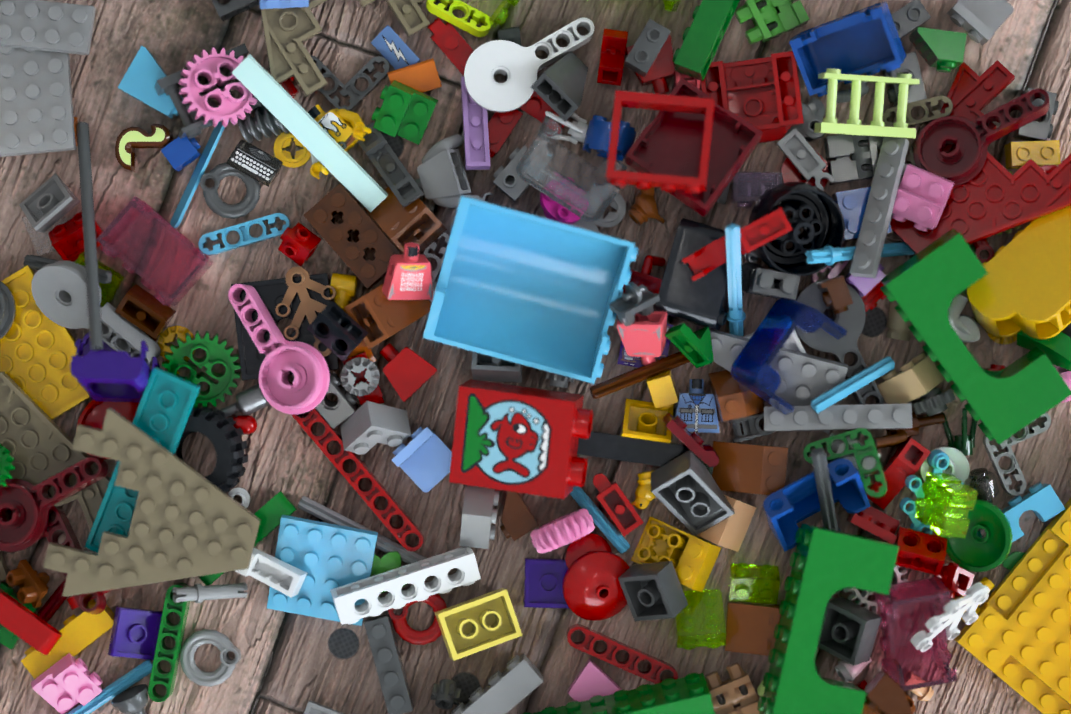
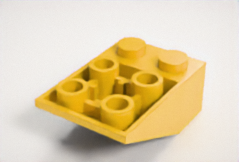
M650 516L631 561L638 564L672 561L680 584L702 592L721 547Z

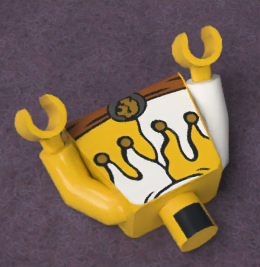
M319 104L308 111V114L346 152L358 141L364 142L365 139L363 137L366 133H371V129L365 126L358 113L343 108L331 109L325 113ZM310 152L312 160L310 174L319 180L320 171L327 175L329 170Z

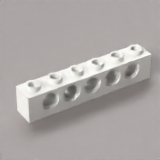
M460 547L331 589L330 591L341 625L354 624L361 618L378 616L385 610L399 609L413 601H424L431 595L437 593L445 594L450 592L452 588L461 585H472L475 581L480 580L481 577L471 547ZM458 568L456 573L448 575L451 569ZM435 576L431 582H424L427 577ZM411 583L410 588L406 590L401 589L403 585ZM388 591L385 597H378L381 592ZM358 599H365L361 605H355Z

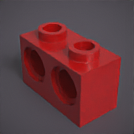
M900 527L896 535L898 537L894 545L899 546L895 565L939 576L945 563L948 539Z

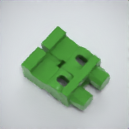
M746 0L744 6L735 11L734 14L740 24L750 19L752 20L755 27L745 32L749 44L760 41L765 43L807 24L810 19L801 1L793 3L796 0Z

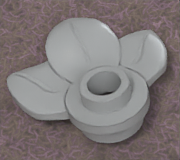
M813 97L808 105L802 103L804 124L792 126L787 134L795 128L804 138L819 139L826 134L814 133V130L811 129L813 123L823 122L825 115L823 103Z

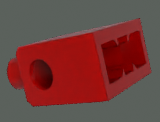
M670 35L646 76L643 77L635 72L641 86L652 83L655 94L668 93L669 88L666 79L675 75ZM633 46L626 47V56L629 55Z
M389 343L379 352L389 362L382 371L403 402H406L438 371L436 367L407 346L399 353Z

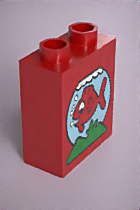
M470 379L459 385L449 482L565 499L573 491L574 486L583 487L585 484L588 460L587 458L577 457L579 438L589 439L593 410L582 408L584 395Z

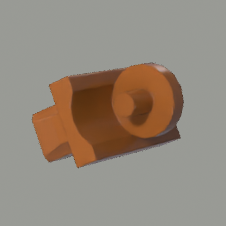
M26 559L20 560L16 569L8 571L5 578L6 582L12 587L20 586L17 595L21 604L31 603L34 608L41 607V600L49 589L47 584L50 581V577L46 572L38 573L37 570H33Z

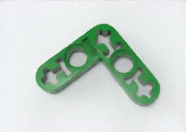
M858 428L809 443L804 448L803 456L811 465H813L812 457H809V454H811L812 449L823 448L825 450L824 444H827V450L830 454L829 457L826 454L827 463L854 455L866 493L873 498H880L887 492V482L875 441L867 429ZM859 434H863L864 437H868V439L865 440L864 446H861L860 443H854L852 444L854 449L850 450V444L846 439L847 437H850L851 441L858 440ZM837 440H841L845 444L844 451L838 454L832 451V444ZM868 456L873 457L876 461L875 466L870 470H866L862 466L863 459ZM879 471L880 474L874 476L878 483H882V486L879 487V492L875 493L873 489H869L873 485L871 477L865 478V475H872Z

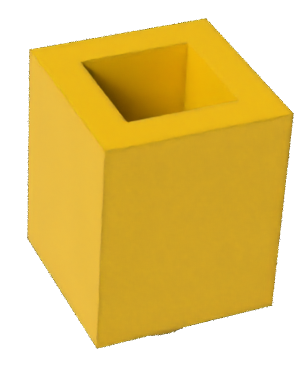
M671 370L647 379V385L655 409L659 407L661 409H668L678 402V392Z

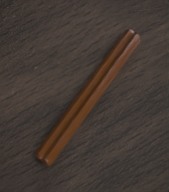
M680 351L649 365L639 367L591 386L590 393L594 399H598L690 361Z

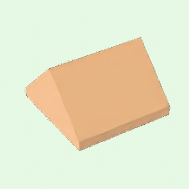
M724 495L734 509V514L697 536L739 552L756 507Z

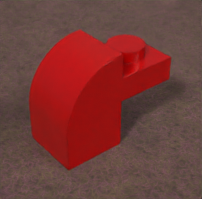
M604 29L597 83L621 86L628 38L627 31Z

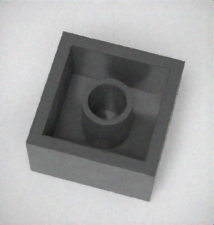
M672 561L632 565L618 578L634 621L674 618L688 605Z
M844 597L829 600L817 647L853 666L867 662L872 653L882 616Z

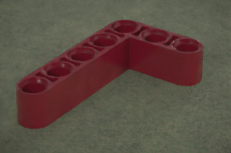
M53 506L49 511V515L55 512V520L51 523L48 521L46 530L40 539L46 537L49 544L51 542L59 544V536L65 533L66 539L60 545L82 550L63 510ZM102 591L74 595L79 608L84 612L97 615L106 608L107 602ZM95 596L96 604L93 608H89L88 601Z

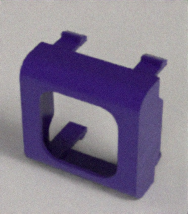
M77 339L75 343L77 352L76 356H72L71 373L93 400L107 402L141 401L153 368H160L156 357L152 359V368L145 361L146 352H149L145 340L141 341L139 358L130 357L126 351L91 350L85 356H82L84 343L81 339Z

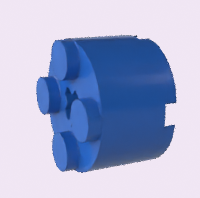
M593 115L592 120L589 121L582 149L588 153H591L592 149L596 150L597 156L608 159L612 123L607 122V118ZM622 120L620 122L617 161L625 159V155L634 144L636 137L635 128L631 127L630 123Z

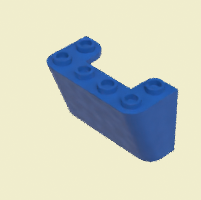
M839 458L830 462L828 470L834 503L839 501L843 509L851 514H856L871 506L860 475L852 462L845 458ZM814 472L770 494L764 500L763 507L769 527L784 552L797 546V542H795L796 531L799 528L797 523L821 511Z

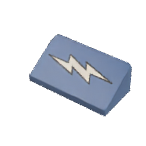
M389 25L384 27L371 42L395 70L421 62Z

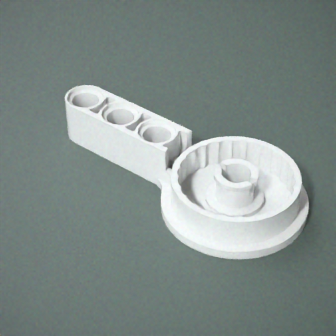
M579 18L529 47H522L507 40H494L482 44L470 55L465 66L464 82L469 95L479 106L489 111L509 112L520 108L530 99L534 92L531 86L537 80V72L563 58L570 51L573 52L587 44L594 33L593 22L588 18ZM578 27H585L589 34L585 36L580 35L576 29ZM560 38L565 39L568 42V46L560 47L556 44V40ZM543 50L547 53L548 57L546 59H539L535 52ZM497 74L507 75V81L498 83L494 80V76Z

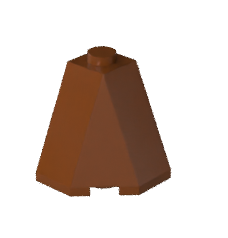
M728 370L708 374L712 394L715 396L718 421L747 417L764 411L763 407L765 406L762 392Z

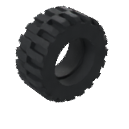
M209 407L192 408L174 455L183 461L182 445L188 434L199 432L208 437L215 447L217 460L213 472L205 478L227 493L230 491V488L238 484V477L243 476L246 470L243 464L248 462V454H244V449L248 448L247 441L242 442L240 437L244 433L241 428L236 429L233 426L236 421L231 417L225 418V413L220 410L213 411Z

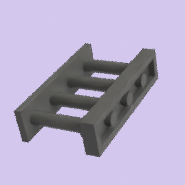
M245 44L226 51V55L235 51L234 58L238 59L240 56H244L243 60L249 53ZM224 67L219 68L221 74ZM182 70L157 80L154 88L158 96L164 93L170 96L185 126L181 128L178 134L179 138L182 139L187 136L188 139L200 135L202 133L201 130L212 126L213 121L209 120L206 125L204 124V119L193 122L185 104H182L183 100L178 92L181 86L179 84L180 79H185L181 75ZM204 76L197 77L199 83L202 80L201 78ZM225 84V85H223V86H218V88H220L221 91H222V90L224 89V87H225L226 85H228V84ZM202 92V93H199V95H200V96H204V95H206V93H205V92ZM252 96L257 100L255 105H250L253 111L263 108L264 105L255 96Z

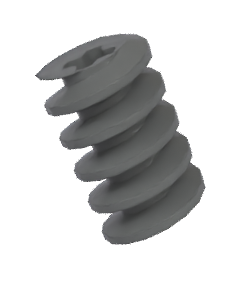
M264 107V115H261L259 110L256 109L255 117L253 118L249 113H246L245 120L237 117L240 132L248 143H252L254 137L258 141L262 140L263 135L266 138H271L272 132L276 136L281 134V130L286 134L290 132L266 107Z

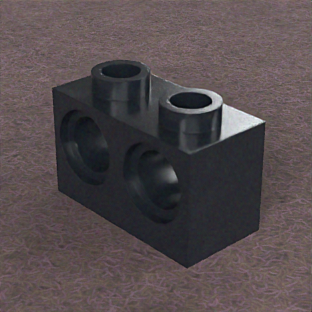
M331 301L307 328L342 361L349 356L368 334L363 327L334 301Z

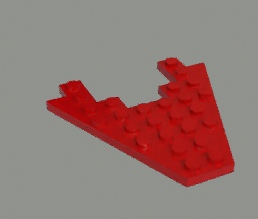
M998 60L980 77L963 62L947 95L953 103V111L949 116L963 117L976 123L975 119L984 115L981 110L1015 79V76ZM943 104L940 110L941 114L945 113V109L949 107V104ZM993 122L987 126L991 130L996 129V125ZM949 144L944 147L943 151L951 153L956 147ZM987 151L986 162L980 173L968 183L952 188L936 228L928 229L925 232L915 228V222L908 219L905 222H901L892 218L890 223L891 230L917 254L951 229L958 231L969 245L1071 206V154L1049 175L1031 158L1012 175Z

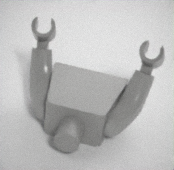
M463 132L461 135L455 134L444 138L433 145L424 155L422 164L417 167L419 179L414 181L421 191L424 192L427 200L433 199L436 205L458 209L461 195L485 201L486 196L493 195L490 192L484 193L480 197L479 195H469L472 192L459 149H456L462 143L464 144Z

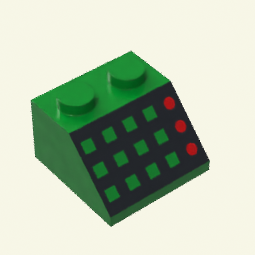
M918 27L910 34V42L930 67H936V71L949 73L963 63L967 33Z

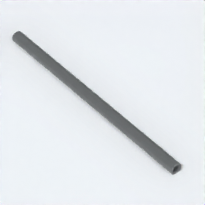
M80 122L76 126L90 349L98 351L103 349L89 124Z

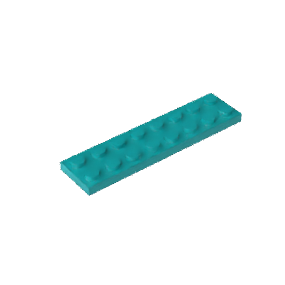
M158 367L153 368L132 423L171 453L175 454L201 386ZM117 461L85 544V548L96 553L99 552L104 531L124 536L129 534L139 491L115 485L120 461Z

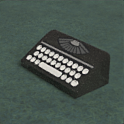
M240 140L226 164L269 187L278 176L283 162L247 141Z

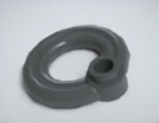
M229 161L218 164L200 179V186L203 189L206 204L214 213L223 218L236 219L246 216L255 208L260 199L261 187L258 177L234 162ZM236 176L245 183L246 195L237 204H227L218 195L217 190L220 181L225 177ZM208 179H212L215 182L211 188H208L205 184Z

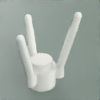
M549 111L545 112L546 116L569 127L567 133L571 136L542 131L541 134L543 136L569 141L575 145L578 141L584 144L588 129L587 120L573 113L571 115L574 119L573 122H565L560 116Z

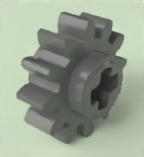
M935 387L927 394L920 396L921 400L912 403V407L917 415L926 412L927 416H932L948 409L946 404L956 400L952 389L941 391L940 387Z

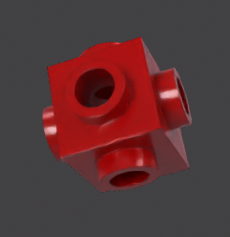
M298 222L292 229L288 227L280 237L283 241L278 250L299 266H302L314 254L322 239Z
M949 562L948 566L943 565L939 576L934 575L931 588L940 591V596L944 598L964 597L968 588L972 586L975 574L964 570L959 564Z

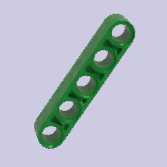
M281 491L254 513L255 516L261 519L254 547L280 525L282 515L290 516L297 510ZM225 572L198 577L208 586Z
M176 583L170 586L166 592L148 687V695L155 702L165 701L174 691L190 601L174 603L172 592L174 587H189L185 583ZM171 612L179 615L180 621L178 624L170 622L169 614ZM166 636L174 638V648H169L165 645L164 639ZM161 660H167L170 663L171 670L169 672L161 669ZM157 684H162L166 687V695L161 696L156 692Z

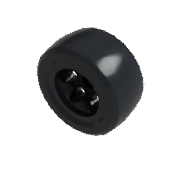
M786 182L767 190L752 208L749 223L781 207L784 213L788 210L791 211L792 215L788 221L793 230L755 249L756 254L766 265L774 270L798 276L814 274L827 267L828 265L825 263L808 264L805 254L807 251L823 249L825 246L841 248L844 241L845 224L843 215L835 201L818 187L802 182ZM807 208L808 216L802 217V211ZM802 227V228H803V231H802V233L799 235V233H800L799 228ZM787 242L793 243L792 248H785Z

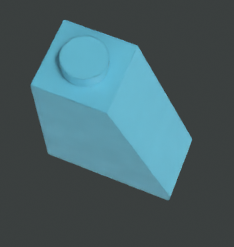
M141 45L117 88L171 119L174 115H179L169 95L167 96L164 93L158 96L154 88L156 81L166 77L167 74L151 52Z

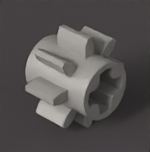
M546 371L545 379H550L549 386L567 388L568 382H574L573 378Z

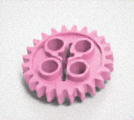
M213 47L210 55H208L205 50H202L201 58L195 54L192 58L194 63L188 61L185 65L188 70H182L181 72L185 79H180L179 84L185 88H182L179 94L187 96L183 99L182 104L190 103L191 106L187 112L195 110L197 112L195 119L197 120L203 116L205 125L209 120L213 121V127H216L219 121L222 122L223 127H226L228 120L233 125H236L238 122L237 117L244 120L246 117L244 112L250 114L253 110L250 105L257 103V100L252 97L254 95L240 81L226 85L222 91L218 88L207 95H199V93L212 90L216 84L223 86L231 80L237 79L231 72L242 62L244 56H240L238 59L234 58L235 51L226 55L225 48H222L220 53L217 54L216 49ZM219 68H227L231 76H223ZM204 76L209 84L201 85L197 77ZM230 90H237L241 98H233L230 95ZM213 98L217 100L219 107H211L207 99Z

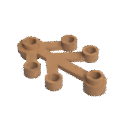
M293 267L287 272L285 280L288 289L282 302L275 309L278 316H289L291 313L290 305L298 292L301 302L291 324L284 330V335L289 340H295L299 337V329L305 315L309 324H311L317 317L315 311L321 313L327 306L311 299L307 288L320 293L326 300H332L336 296V289L330 285L324 286L311 280L308 271L302 267ZM294 275H301L302 280L300 283L293 281ZM327 288L333 290L331 297H326L324 294ZM282 305H285L288 309L284 315L279 312V308ZM290 328H294L296 330V335L294 337L288 336V330ZM314 336L316 341L314 342L313 347H315L323 355V357L329 356L332 353V351L328 347L326 351H320L319 344L321 343V341Z

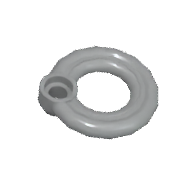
M209 629L194 632L185 640L180 653L181 667L189 680L200 686L208 687L222 684L227 680L241 659L240 650L232 644L226 635L217 630ZM203 644H213L221 651L220 660L222 663L213 672H204L195 664L194 654L197 648ZM229 651L234 652L235 659L229 658Z

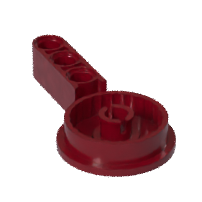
M1041 88L1033 89L975 119L976 123L959 116H945L929 122L919 132L914 143L913 157L916 167L955 182L953 187L968 183L982 170L986 162L988 147L993 141L1040 118L1048 112L1050 107L1048 93ZM1042 99L1045 103L1038 107L1034 106L1032 101ZM1014 110L1022 112V115L1018 118H1012L1009 114ZM994 121L998 122L1000 126L995 130H991L987 127L988 124ZM949 144L956 147L951 153L943 151L944 147Z
M95 457L85 458L36 486L22 479H6L7 486L0 485V550L17 552L34 545L46 530L50 509L55 504L103 479L108 473L106 461ZM96 462L98 464V471L95 475H92L90 467ZM72 474H75L77 477V482L74 486L69 484V478ZM53 485L55 495L50 498L48 496V489ZM8 509L15 510L10 521L5 517Z

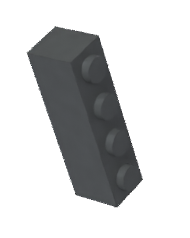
M389 614L367 619L364 625L388 714L411 712L414 709V703Z

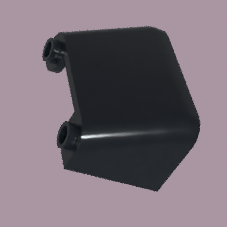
M686 218L681 219L658 293L660 301L656 303V311L667 312V317L718 331L721 326H724L727 312L724 311L722 304L727 290V264L724 263L705 276L693 281L691 276L695 274L689 263L684 264L682 259L724 236L725 230Z

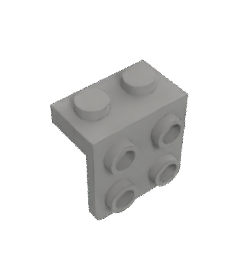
M958 0L947 14L957 26L963 27L968 32L972 40L984 45L1013 13L1014 8L1006 0Z

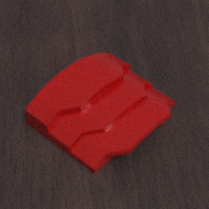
M793 51L773 53L771 57L723 63V61L712 62L704 80H700L701 91L715 99L719 106L737 114L763 132L759 143L781 140L792 126L804 124L798 67Z

